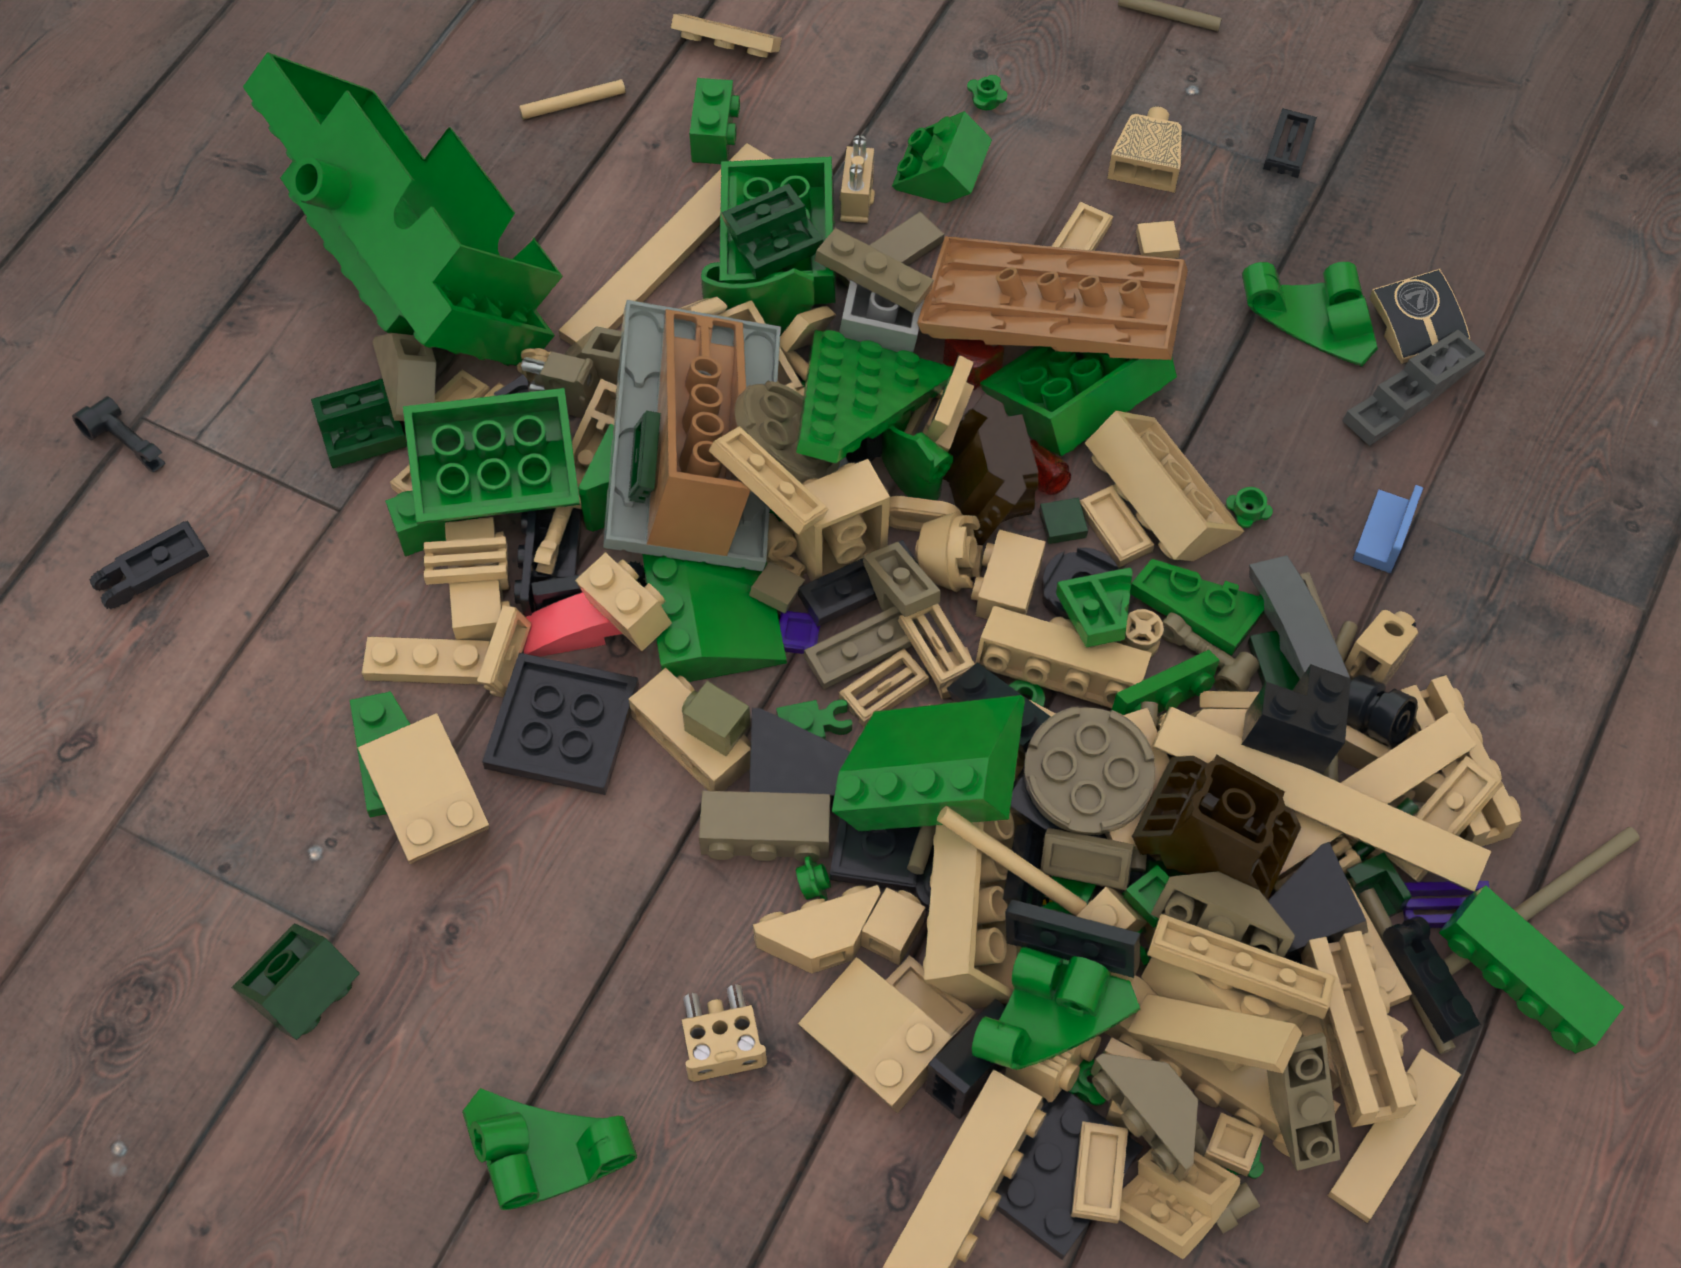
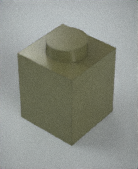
M709 681L703 685L699 692L693 691L682 706L685 731L725 756L729 754L751 725L749 706Z

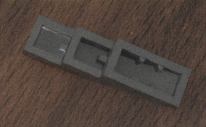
M1456 330L1409 359L1401 372L1379 384L1374 394L1348 410L1342 421L1371 446L1450 388L1484 358L1485 353L1462 332Z
M1286 555L1249 564V578L1264 599V613L1280 635V649L1299 679H1301L1310 664L1350 678L1337 645L1316 602L1289 557Z

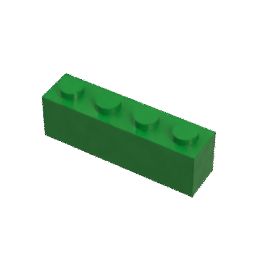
M1486 885L1467 896L1439 931V934L1448 941V946L1455 954L1470 960L1482 971V976L1489 984L1505 991L1516 1001L1518 1009L1524 1015L1539 1021L1551 1032V1037L1558 1045L1573 1051L1575 1054L1596 1046L1624 1008L1619 1001Z

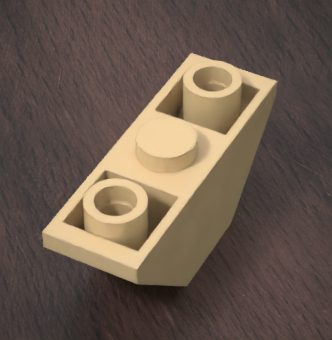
M878 885L870 888L856 886L846 890L841 897L829 901L815 899L805 903L800 910L788 914L783 912L770 913L762 917L759 923L753 924L756 947L811 974L853 961L861 946L862 929L880 900V889Z

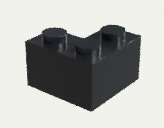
M1310 664L1293 691L1266 682L1245 713L1241 745L1324 773L1345 744L1351 678Z

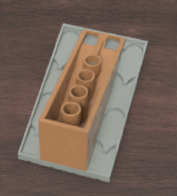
M632 300L626 301L621 332L603 548L620 551L623 549L627 552L661 557L664 555L668 558L695 562L704 561L708 564L736 568L745 567V569L756 571L764 570L767 560L770 508L710 453L709 449L715 440L738 427L735 419V403L738 396L749 385L765 384L767 381L777 382L780 326ZM646 411L658 412L661 414L655 489L650 492L648 498L646 497L644 503L629 501L634 426Z

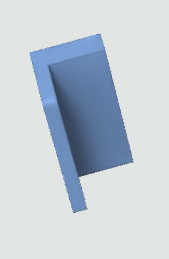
M1415 485L1409 500L1378 490L1352 560L1391 573L1402 549L1423 487Z

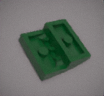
M790 184L721 212L732 239L757 280L815 255L817 249L823 243V238L807 218L805 205Z
M383 379L311 399L332 469L407 447L400 421H394Z

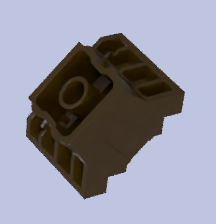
M984 393L975 406L964 415V420L960 421L948 451L953 456L952 466L943 477L944 480L949 482L955 506L960 509L963 515L976 516L978 518L980 527L978 530H974L977 545H983L1000 523L1014 517L1032 515V511L1035 509V492L1038 489V469L1023 415L1007 417L1003 403Z
M1217 754L1209 763L1195 756L1171 757L1132 838L1140 855L1160 854L1166 869H1175L1187 875L1219 871L1260 890L1268 900L1301 830V825L1294 810L1285 806L1283 799L1285 791Z

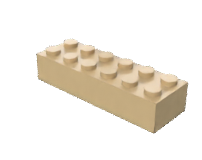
M1019 750L1014 781L1024 767L1025 754ZM1011 810L1009 820L972 822L1010 850H1012L1016 826L1026 824ZM936 825V832L933 837L934 857L930 877L931 895L929 915L927 917L926 956L923 961L924 981L974 1009L987 1007L994 999H997L1002 1004H1008L1014 990L1011 981L1012 971L1017 955L1021 950V947L1006 943L1005 911L1008 904L1003 900L1008 869L946 826Z

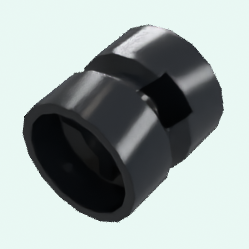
M1365 675L1356 676L1350 682L1347 725L1361 733L1368 731L1372 739L1390 747H1396L1401 744L1415 721L1418 710L1417 699L1395 688L1388 693L1383 683Z

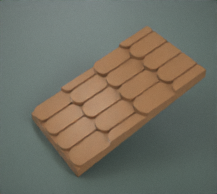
M945 236L932 275L934 280L933 286L924 300L917 324L923 334H928L930 337L938 339L984 340L985 345L1046 346L1060 352L1108 353L1110 358L1171 360L1188 269L1183 259Z

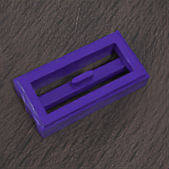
M1479 881L1475 891H1469L1451 882L1404 883L1411 897L1470 895L1485 885L1489 887V881ZM1467 897L1410 899L1403 910L1404 921L1420 916L1428 922L1430 928H1443L1453 914L1414 915L1413 910L1458 909Z

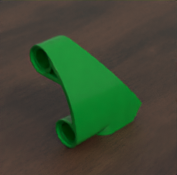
M1344 261L1334 263L1323 272L1324 282L1310 285H1281L1276 268L1268 262L1254 263L1244 269L1242 279L1247 304L1254 313L1270 324L1322 352L1359 366H1363L1378 350L1367 301L1362 293L1355 264Z
M720 262L708 264L701 272L703 299L718 297L726 303L728 307L726 310L752 300L766 324L781 327L780 336L798 314L810 311L812 306H814L813 271L802 272L793 268L787 272L774 273V277L747 284L720 282Z
M909 409L903 413L902 419L899 422L890 424L888 429L882 432L881 457L891 478L908 497L937 501L941 496L943 476L950 469L953 456L922 432L916 435L904 432L912 415V411Z
M1023 947L1014 963L1011 980L1014 990L999 1020L986 1016L982 1018L974 1035L972 1055L1014 1070L1023 1069L1058 1056L1089 1041L1141 1009L1131 982L1112 976L1103 965L1077 956L1071 957L1070 961L1057 956Z
M482 1088L477 1091L462 1111L475 1155L481 1163L486 1162L501 1210L524 1207L567 1193L605 1177L637 1159V1153L625 1117L623 1116L594 1118L554 1112L525 1105Z

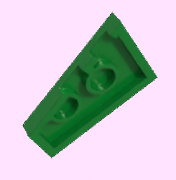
M1151 559L1131 583L1130 594L1165 616L1170 612L1179 615L1186 624L1191 626L1194 633L1231 656L1264 615V599L1261 594L1256 596L1239 591V585L1224 581L1223 585L1201 579L1198 572L1155 559Z

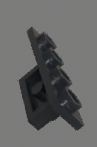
M556 508L522 512L521 531L522 534H526L525 545L519 544L518 568L523 569L522 580H515L514 601L515 604H521L525 617L532 615L534 612L535 601L531 583L544 581L548 578H563L577 575L582 522L581 509H572L559 545L555 569L551 575L537 572L538 562H534L538 547L545 539Z

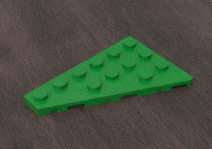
M815 330L810 346L796 453L832 463L839 462L846 457L848 452H854L860 448L862 440L867 437L875 438L887 430L890 424L899 422L904 412L909 409L914 412L926 404L929 398L938 396L941 393L942 387L947 384L953 367L919 358L917 354L910 351L901 350L897 352L882 348L880 344L874 341L864 340L860 342L845 338L843 334L837 331L826 330L823 332Z

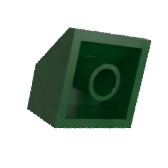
M294 923L231 988L280 1031L297 1040L301 1035L311 1032L321 1020V1014L333 1002L339 1001L347 995L352 988V982L360 973L327 938Z

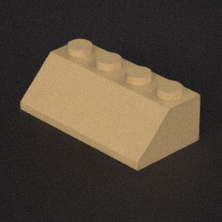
M1115 411L1085 442L1086 446L1093 453L1091 458L1094 464L1109 474L1115 482L1113 485L1115 491L1123 499L1130 501L1137 511L1136 518L1145 528L1153 531L1160 540L1158 543L1159 548L1170 559L1195 561L1236 539L1244 532L1243 528L1237 524L1235 518L1154 417Z

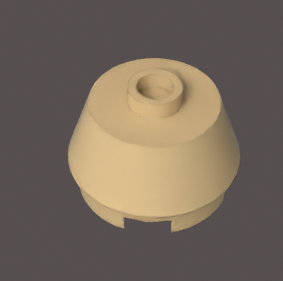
M957 511L925 522L922 526L919 539L916 542L915 556L920 568L934 584L954 592H958L961 588L974 587L971 577L980 576L983 559V545H977L974 536V530H978L980 527L976 516L963 515Z

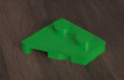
M1130 567L1057 582L1056 595L1086 648L1125 640L1133 572Z

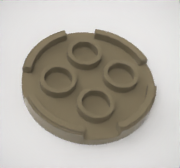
M767 381L765 384L749 385L738 396L735 403V419L738 427L740 426L801 484L808 479H819L837 471L840 461L832 463L796 453L803 396L788 386L773 381Z
M1079 706L1054 714L1036 730L1025 755L1024 781L1032 802L1050 822L1073 833L1101 835L1126 826L1143 810L1154 786L1155 758L1143 732L1127 717L1114 710L1110 712L1098 708H1079Z

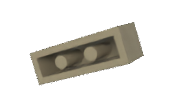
M702 791L699 830L701 855H708L717 860H728L734 856H751L759 861H771L777 857H794L801 862H805V857L809 855L813 862L818 861L820 858H829L830 794Z

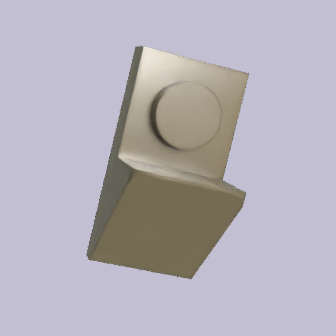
M898 541L863 556L864 566L882 611L896 606L902 615L907 617L940 603L941 591Z

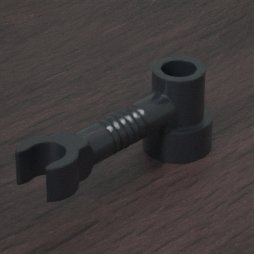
M109 396L104 397L92 407H83L72 415L78 429L89 440H94L103 432L109 431L132 450L149 471L155 472L166 464L158 457L162 452L155 444L143 440L118 419L122 415L121 410Z

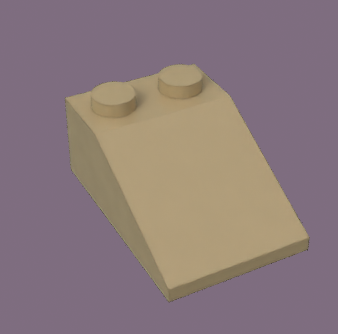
M437 713L358 747L409 864L489 829V823Z
M857 957L798 1023L897 1113L927 1080L929 1063L953 1040V1037L924 1011Z

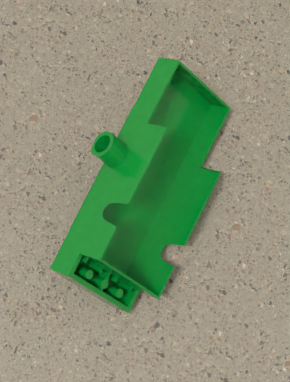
M267 52L243 85V88L251 98L253 108L263 115L269 124V131L280 139L287 149L286 155L292 160L289 167L280 177L289 191L290 199L300 206L307 216L306 222L323 239L324 248L334 255L341 265L343 275L351 280L360 292L358 294L359 298L378 318L377 324L387 333L414 335L418 342L428 348L437 347L449 350L454 354H468L480 360L498 361L506 366H517L518 363H521V352L525 349H544L555 335L536 309L563 275L535 238L513 259L500 256L498 252L499 239L515 212L453 129L448 127L424 159L374 90Z

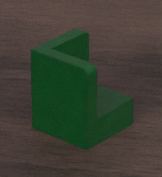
M1385 852L1361 862L1345 872V876L1359 900L1358 895L1371 888L1375 889L1389 918L1402 912L1411 899L1409 890Z

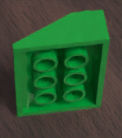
M832 156L721 161L719 281L729 284H747L774 277V273L787 272L793 268L802 272L813 271L814 304L836 303L835 271L816 262V254L757 280L739 252L721 212L790 184L805 205L807 218L824 242L835 229Z
M1034 346L980 382V385L987 395L1003 403L1008 416L1023 415L1027 433L1038 445L1062 457L1091 437L1115 411H1131L1134 406L1153 393L1160 391L1165 385L1177 378L1173 358L1171 360L1110 358L1108 353L1055 351L1052 347Z
M565 388L403 406L417 524L580 505Z
M642 554L647 584H651L665 599L666 602L661 606L672 622L656 638L662 670L667 668L676 678L681 675L688 682L787 664L777 609L749 596L752 585L762 571L745 569V567L736 568L708 564L704 561L695 562L674 559L664 555L661 557Z
M1022 695L875 711L839 770L832 812L858 831L943 825L937 821V817L945 806L950 807L971 823L1009 820L1025 698Z

